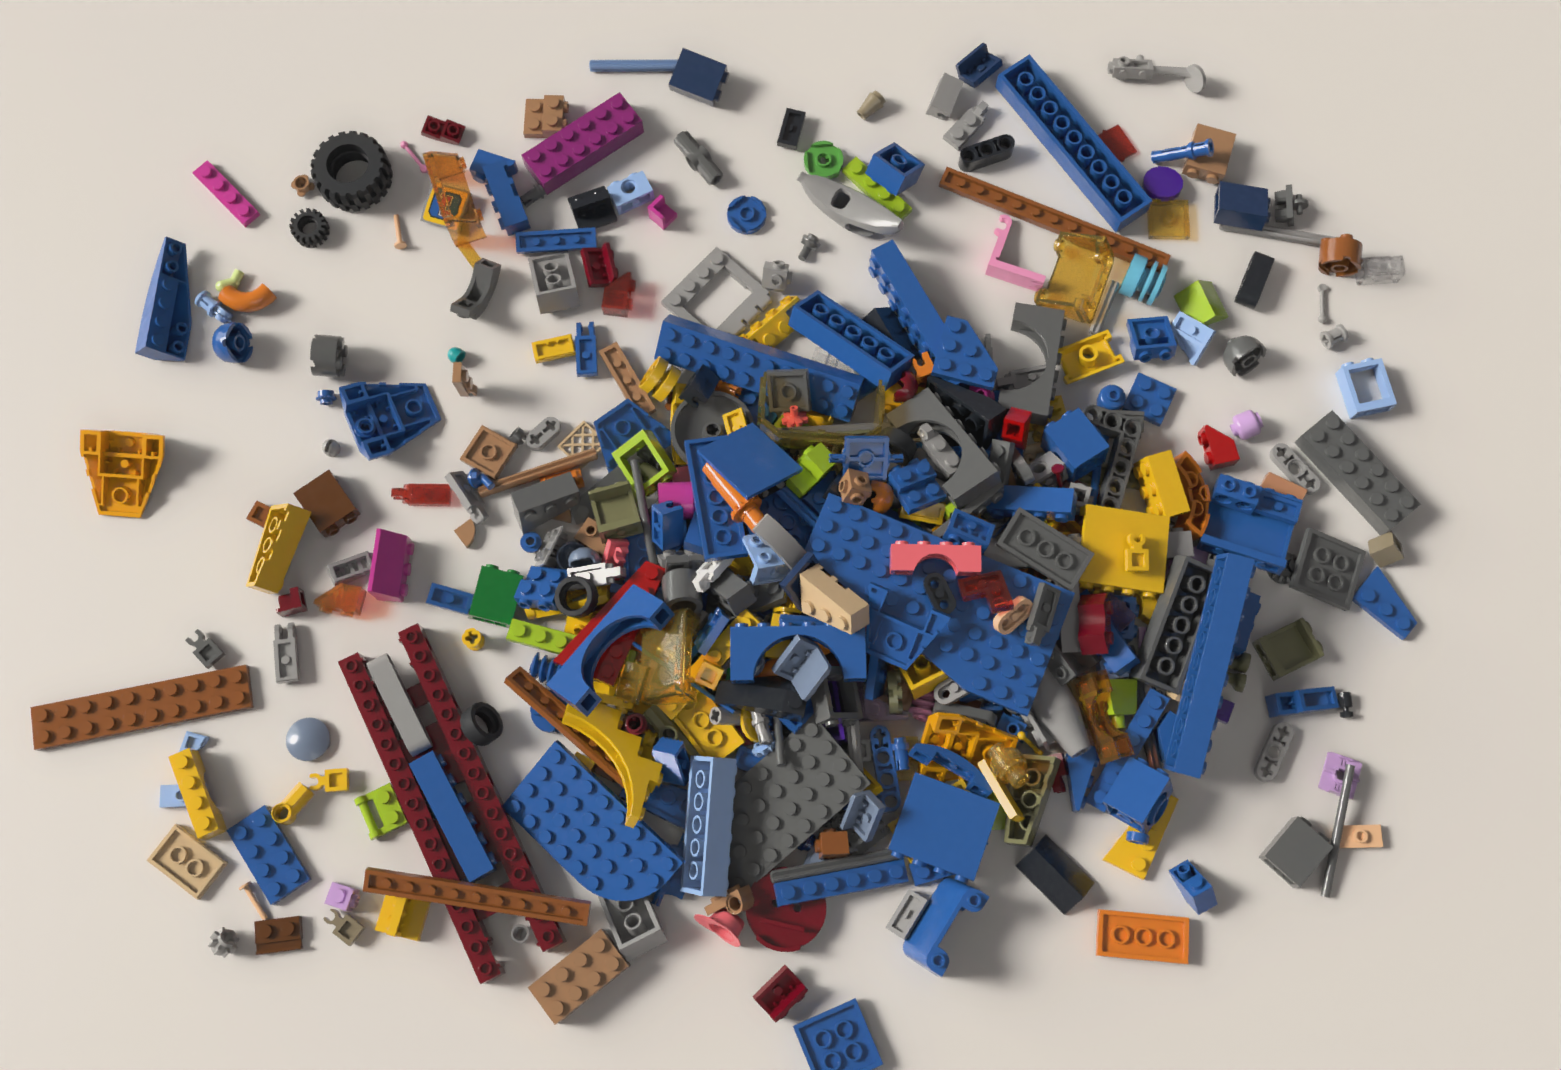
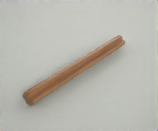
M591 448L492 481L495 484L493 489L488 490L485 485H481L478 487V493L484 498L597 460V451L595 448Z

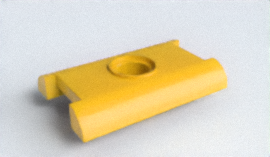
M1109 330L1058 349V353H1062L1060 365L1066 375L1063 378L1066 385L1125 362L1121 354L1115 356L1109 344L1112 340ZM1084 355H1091L1092 358H1085Z

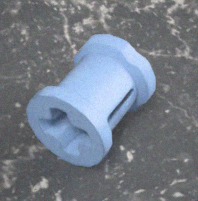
M207 290L200 292L194 301L198 307L205 309L210 317L216 315L213 311L214 309L217 310L219 306L223 307V303L213 299L211 293Z

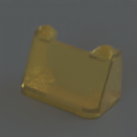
M1060 231L1058 239L1054 242V251H1056L1058 256L1047 289L1040 288L1034 295V302L1036 306L1065 310L1064 317L1080 323L1091 324L1114 264V253L1106 236Z
M690 608L673 610L675 615L661 631L654 628H641V634L643 635L641 671L637 696L646 706L697 703V692L691 690V683H694V678L690 674L692 636H696L694 629H700V618Z

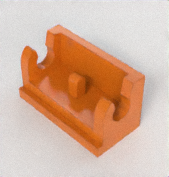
M927 351L922 353L923 360L921 366L917 364L915 358L912 362L918 386L926 388L927 377L931 375L934 365Z

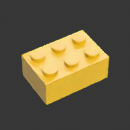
M1171 450L1146 456L1133 464L1134 476L1140 484L1139 492L1147 506L1146 513L1174 518L1190 511Z

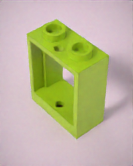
M642 429L611 454L636 492L631 465L627 459L645 445L649 447L662 468L659 473L643 484L645 496H650L657 491L658 483L670 482L673 479V475L678 471L652 430Z

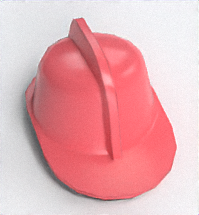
M720 909L710 917L700 914L694 916L699 924L716 933L725 942L735 947L741 945L738 937L745 923L738 915L729 913L727 909Z

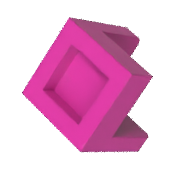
M662 194L647 207L649 218L663 230L677 218V213L665 204V198Z

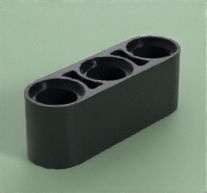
M1004 134L967 146L961 150L958 166L963 172H971L1007 160L1012 156L1015 140L1011 135Z
M1257 251L1253 253L1235 297V303L1254 310L1275 258Z

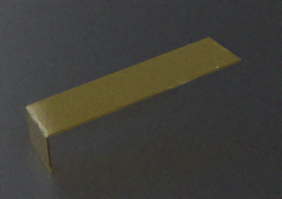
M461 232L451 239L474 269L475 262L481 258Z

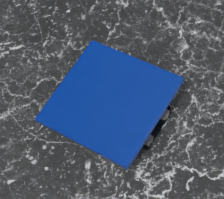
M753 422L697 449V453L746 500L756 495L763 499L786 487L787 479L803 471V468Z

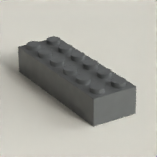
M1333 410L1294 442L1379 535L1387 533L1421 505Z
M1174 556L1164 582V593L1160 594L1137 654L1141 662L1132 668L1129 677L1164 692L1179 694L1189 667L1213 567L1188 556Z

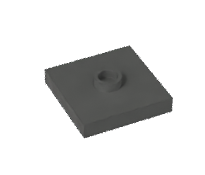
M808 369L766 371L770 412H790V407L793 405L798 406V412L812 410Z

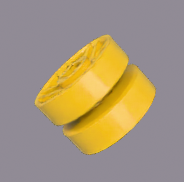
M660 356L645 373L639 388L646 393L652 391V397L662 402L677 383L682 371L673 365L667 369L669 362Z

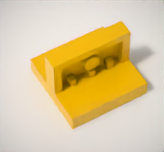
M385 895L375 930L394 937L420 941L431 902Z

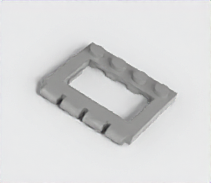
M716 247L661 301V304L674 316L702 324L683 307L724 268L731 274L734 280L752 292L717 328V330L739 336L747 328L742 322L744 321L747 325H750L760 315L756 308L764 311L773 300L769 297L770 292L766 288H762L759 282Z

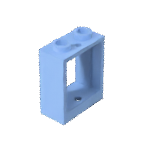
M1367 358L1362 360L1361 363L1356 364L1354 362H1347L1341 365V368L1335 373L1350 419L1390 411L1397 405L1382 358L1375 360ZM1373 369L1382 399L1359 403L1350 374Z

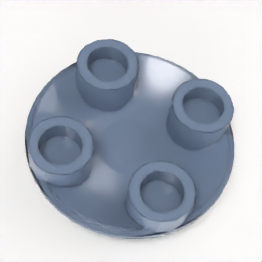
M316 718L298 720L290 727L286 736V746L289 753L301 761H312L319 758L331 744L328 728L322 721Z

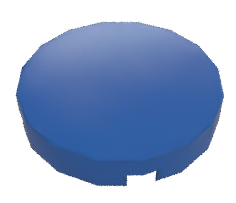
M739 196L729 204L727 209V220L730 227L737 233L745 235L759 231L764 226L767 218L764 204L754 196Z

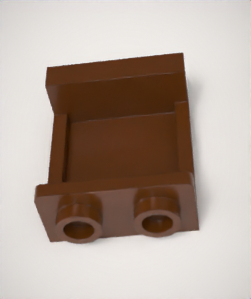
M327 470L293 493L303 509L312 512L310 519L325 538L334 536L341 527L355 522L361 514L330 470Z

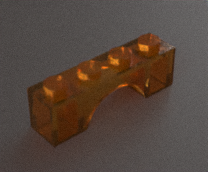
M1106 669L1091 672L1074 679L1073 682L1101 765L1135 755L1128 733L1115 728L1108 717L1107 699L1113 689Z

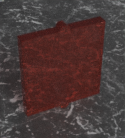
M1119 125L1103 130L1098 135L1120 162H1124L1126 158L1137 152Z

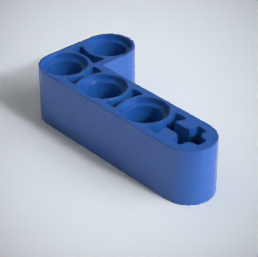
M877 725L872 728L869 735L876 781L883 789L876 797L884 805L886 797L892 796L896 799L895 807L890 808L885 805L886 808L883 814L895 812L900 807L901 796L890 733L885 726ZM877 731H880L881 735H885L882 738V747L875 749V747L879 746V740L874 738V736H876ZM879 753H886L889 761L885 764L880 763L877 755ZM884 774L890 775L893 783L891 785H884L881 782V776Z

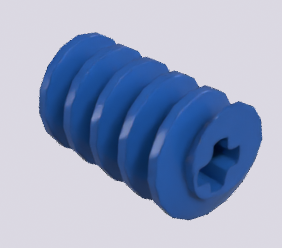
M537 652L530 665L529 673L535 679L539 677V681L542 683L547 679L548 683L562 666L553 663L555 658L549 663L548 655H545L541 660L540 652Z

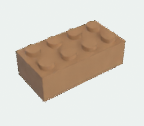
M600 929L531 984L528 989L554 1025H556L631 965L625 960L604 929Z

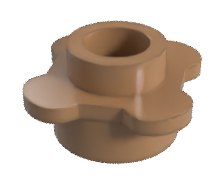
M305 174L297 176L291 183V187L296 189L297 195L300 197H304L307 192L315 188L314 183L310 182L309 177Z

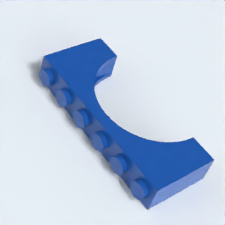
M633 584L546 685L558 697L588 717L602 700L595 692L593 676L596 665L606 649L618 638L636 629L654 628L661 631L675 614L664 601Z
M791 622L780 623V626H771V623H758L757 626L737 623L735 627H730L731 684L754 683L756 668L764 654L776 644L794 639L797 634L823 645L834 655L842 670L843 682H866L865 627L852 635L827 623L816 625L815 622H803L802 626H793Z

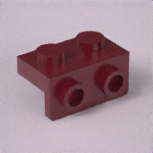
M605 242L602 247L582 248L580 253L589 288L612 287L618 279L619 272L618 268L615 267L614 251L611 249L610 243Z
M784 965L752 997L776 1023L783 1019L789 1010L805 997L808 989Z

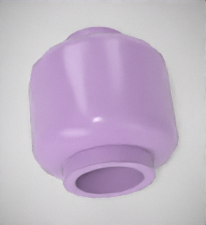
M1252 410L1235 415L1232 418L1233 424L1230 425L1234 437L1238 435L1241 440L1259 435L1263 427L1258 412L1254 413Z

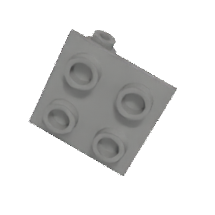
M564 526L547 532L543 540L545 545L542 550L539 549L534 558L537 561L535 566L555 567L557 554L552 552V550L557 552L568 541V534L562 532Z

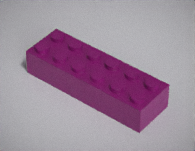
M619 92L521 156L526 169L535 181L543 187L546 195H548L643 134V122Z

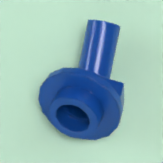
M477 468L470 470L467 479L474 489H478L482 484L488 490L494 488L495 484L487 475L482 474Z

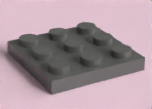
M1311 527L1306 528L1289 588L1341 610H1350L1366 551Z

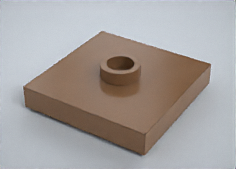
M482 425L460 457V460L472 468H477L491 479L497 480L518 448V445Z

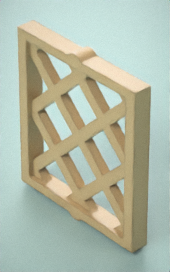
M583 421L557 447L564 454L570 456L576 454L574 453V447L581 446L582 452L584 451V446H592L594 448V446H600V444L594 443V436H597L596 430ZM584 427H588L592 433L584 434ZM582 428L581 434H576ZM574 437H581V443H574ZM584 437H592V443H584ZM571 438V444H565ZM564 447H571V453H567ZM601 447L596 450L597 454L601 451ZM588 463L579 465L578 467H580V469L582 470Z

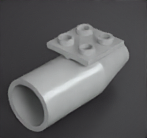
M1046 667L1028 716H1021L1028 728H1034L1031 733L1039 747L1044 746L1046 751L1050 750L1049 745L1057 742L1071 758L1078 757L1091 748L1079 704L1068 685L1061 686Z

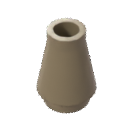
M876 90L873 93L870 92L857 111V114L865 120L884 107L883 104L886 102L884 97Z

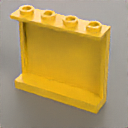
M1091 504L1080 507L1079 516H1083L1081 546L1094 553L1079 579L1080 588L1093 589V587H1099L1103 592L1119 590L1122 591L1121 594L1123 595L1139 593L1142 594L1143 598L1150 599L1163 594L1170 517ZM1129 534H1134L1135 542L1139 541L1138 537L1140 534H1145L1146 541L1142 545V549H1149L1148 572H1125L1124 550L1130 549L1127 543V536Z

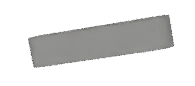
M385 653L366 663L411 756L414 757L433 747V743L390 656Z

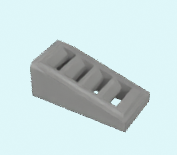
M365 551L327 565L328 573L335 589L369 574L372 559L369 552ZM363 559L367 565V567L364 569L360 562V560ZM356 563L359 570L355 571L352 564ZM348 566L350 574H346L345 567ZM340 570L342 576L338 578L336 572Z

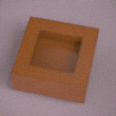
M256 501L246 519L264 528L270 507Z

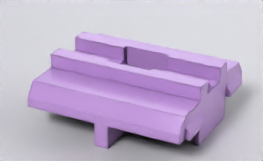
M1328 752L1318 788L1340 796L1346 764L1354 765L1355 770L1349 799H1353L1357 783L1360 781L1358 778L1362 763L1334 752ZM1337 771L1343 772L1342 780L1337 779Z

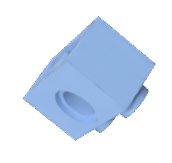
M643 171L632 173L627 178L621 181H614L607 187L618 215L655 199L653 189ZM628 190H634L632 193H626Z

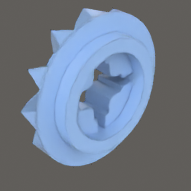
M774 731L770 732L773 738L772 743L762 746L759 742L754 744L752 753L755 757L759 758L773 752L775 748Z

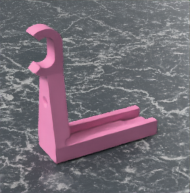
M1000 215V222L1006 223L1007 226L1004 230L996 228L994 231L998 239L985 275L1040 293L1046 278L1045 275L999 261L1012 224V219L1008 215Z

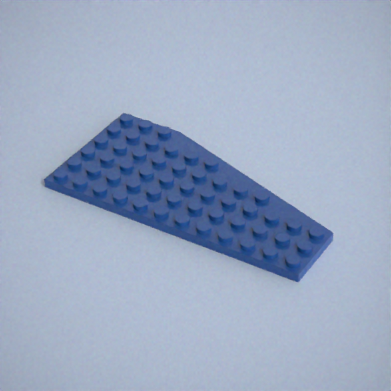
M829 493L805 551L814 554L823 569L830 576L836 577L844 588L851 589L867 603L869 602L868 586L870 582L890 589L882 611L922 629L925 628L933 609L923 589V581L930 573L936 572L941 574L956 600V607L950 614L952 616L951 620L925 648L921 655L943 671L962 690L1027 717L1075 593L981 555V573L979 576H956L953 568L946 561L938 558H930L920 562L912 575H890L891 544H895L896 541H908L909 544L929 541L931 545H940V542L947 540L861 505L842 502L841 497ZM936 582L930 583L931 588H938ZM1044 582L1061 591L1050 632L1042 637L1040 646H1030L1024 643L1029 617L1009 634L1004 635L994 629L993 620L995 616L1016 597L1024 596L1032 601V603L1034 602L1039 583ZM944 601L940 602V607L946 609L948 604Z

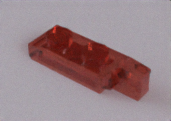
M404 484L403 488H392L391 497L394 500H402L403 504H408L409 506H451L452 489L449 484Z

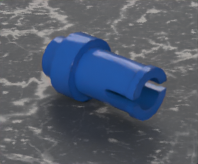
M906 737L894 738V744H892V751L895 752L896 771L910 769L908 749L910 747L909 742H906Z

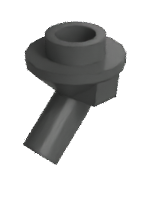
M811 233L803 235L801 243L804 244V247L798 256L799 260L805 261L811 249L816 251L821 244L818 242L819 238Z

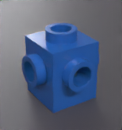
M1003 713L995 727L1014 736H1017L1020 731L1025 732L1026 736L1028 734V731L1025 730L1027 724L1023 723L1024 719L1014 714L1009 716ZM1009 728L1013 729L1014 733H1011ZM1018 739L1017 745L1019 742L1023 744L1024 740Z

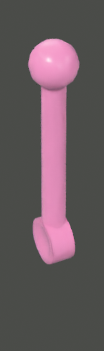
M402 141L400 146L406 149L420 167V171L427 173L428 167L420 162L408 147V143Z

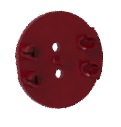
M778 867L772 869L771 871L784 869L788 867ZM770 871L758 882L755 881L751 887L754 904L750 909L746 910L747 921L751 930L756 935V940L765 947L779 952L800 950L802 946L812 941L820 932L826 918V899L798 903L801 906L800 912L794 911L796 904L774 907L772 901L776 897L770 878Z

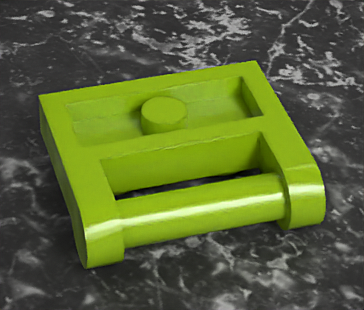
M391 783L354 799L356 807L359 806L370 831L368 835L371 840L378 839L409 823ZM372 800L384 825L380 829H378L367 804Z

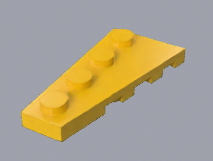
M1172 795L1169 797L1163 815L1147 834L1150 836L1147 845L1128 842L1126 840L1127 831L1139 832L1128 826L1102 860L1144 880L1179 799Z

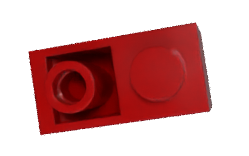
M1011 407L1004 418L1002 439L1015 443L1016 448L1025 450L1032 412Z
M1204 425L1200 429L1197 436L1198 442L1203 446L1205 452L1204 461L1206 465H1209L1210 471L1234 466L1240 460L1234 439L1209 425Z

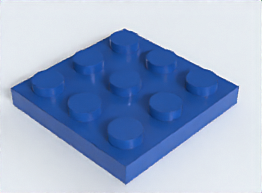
M856 998L793 1025L810 1070H872L883 1065Z

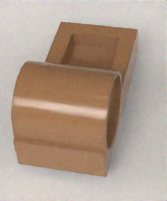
M738 884L727 890L728 895L726 897L715 896L711 898V904L704 907L707 915H711L725 907L729 913L734 915L750 909L754 904L753 892L750 886L746 885L740 888Z

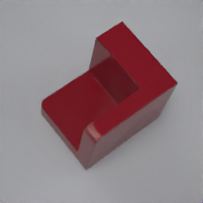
M298 586L289 588V594L278 597L280 608L276 609V613L281 617L308 611L304 591Z

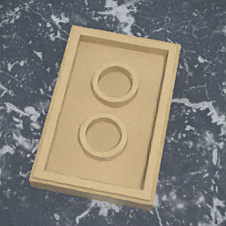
M175 824L146 860L197 900L202 898L228 864L227 861L179 824Z

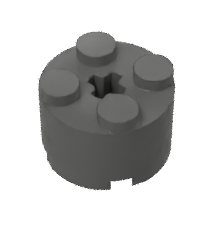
M315 334L310 349V360H313L315 367L310 366L312 375L326 377L345 376L346 367L342 363L343 357H347L348 347L344 345V338L341 336Z

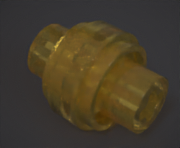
M1003 742L996 743L989 749L987 755L991 759L990 771L999 782L1004 784L1010 783L1014 789H1018L1028 782L1030 775L1026 772L1027 760L1019 749L1014 747L1007 748Z

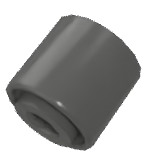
M678 568L668 571L663 575V601L675 614L674 618H689L702 611V592H697L694 583H692L697 576L695 570Z

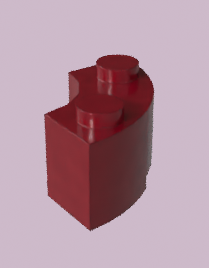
M1107 593L1081 595L1077 605L1079 613L1078 640L1082 655L1108 654L1110 645L1114 644L1110 614H1113V603L1108 600Z

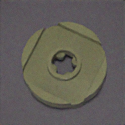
M900 670L887 671L889 714L894 715L903 714L902 701H898V699H902V686L897 685V683H901Z

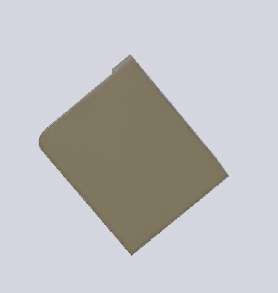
M1392 531L1368 541L1370 556L1380 568L1404 559L1402 544Z

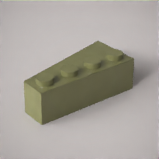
M1012 753L1009 792L1025 819L1018 823L1009 819L1006 814L1004 843L1014 846L1032 847L1061 760L1056 756Z

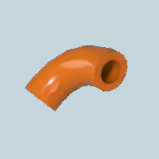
M262 283L258 288L250 292H241L232 285L226 286L219 293L218 299L234 311L249 313L262 310L273 303L277 297Z

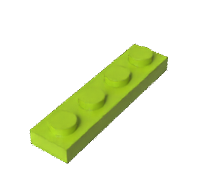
M855 157L842 168V173L865 195L884 205L900 219L903 220L912 212V207L899 195L895 196L889 193L883 186L874 182L865 174L867 166L859 158Z

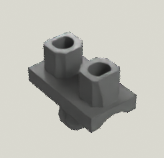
M1292 184L1286 185V190L1275 192V205L1286 204V208L1275 209L1276 222H1287L1288 227L1294 226V210L1297 211V215H1302L1303 210L1309 206L1308 200L1302 199V194H1297L1296 199L1293 200Z

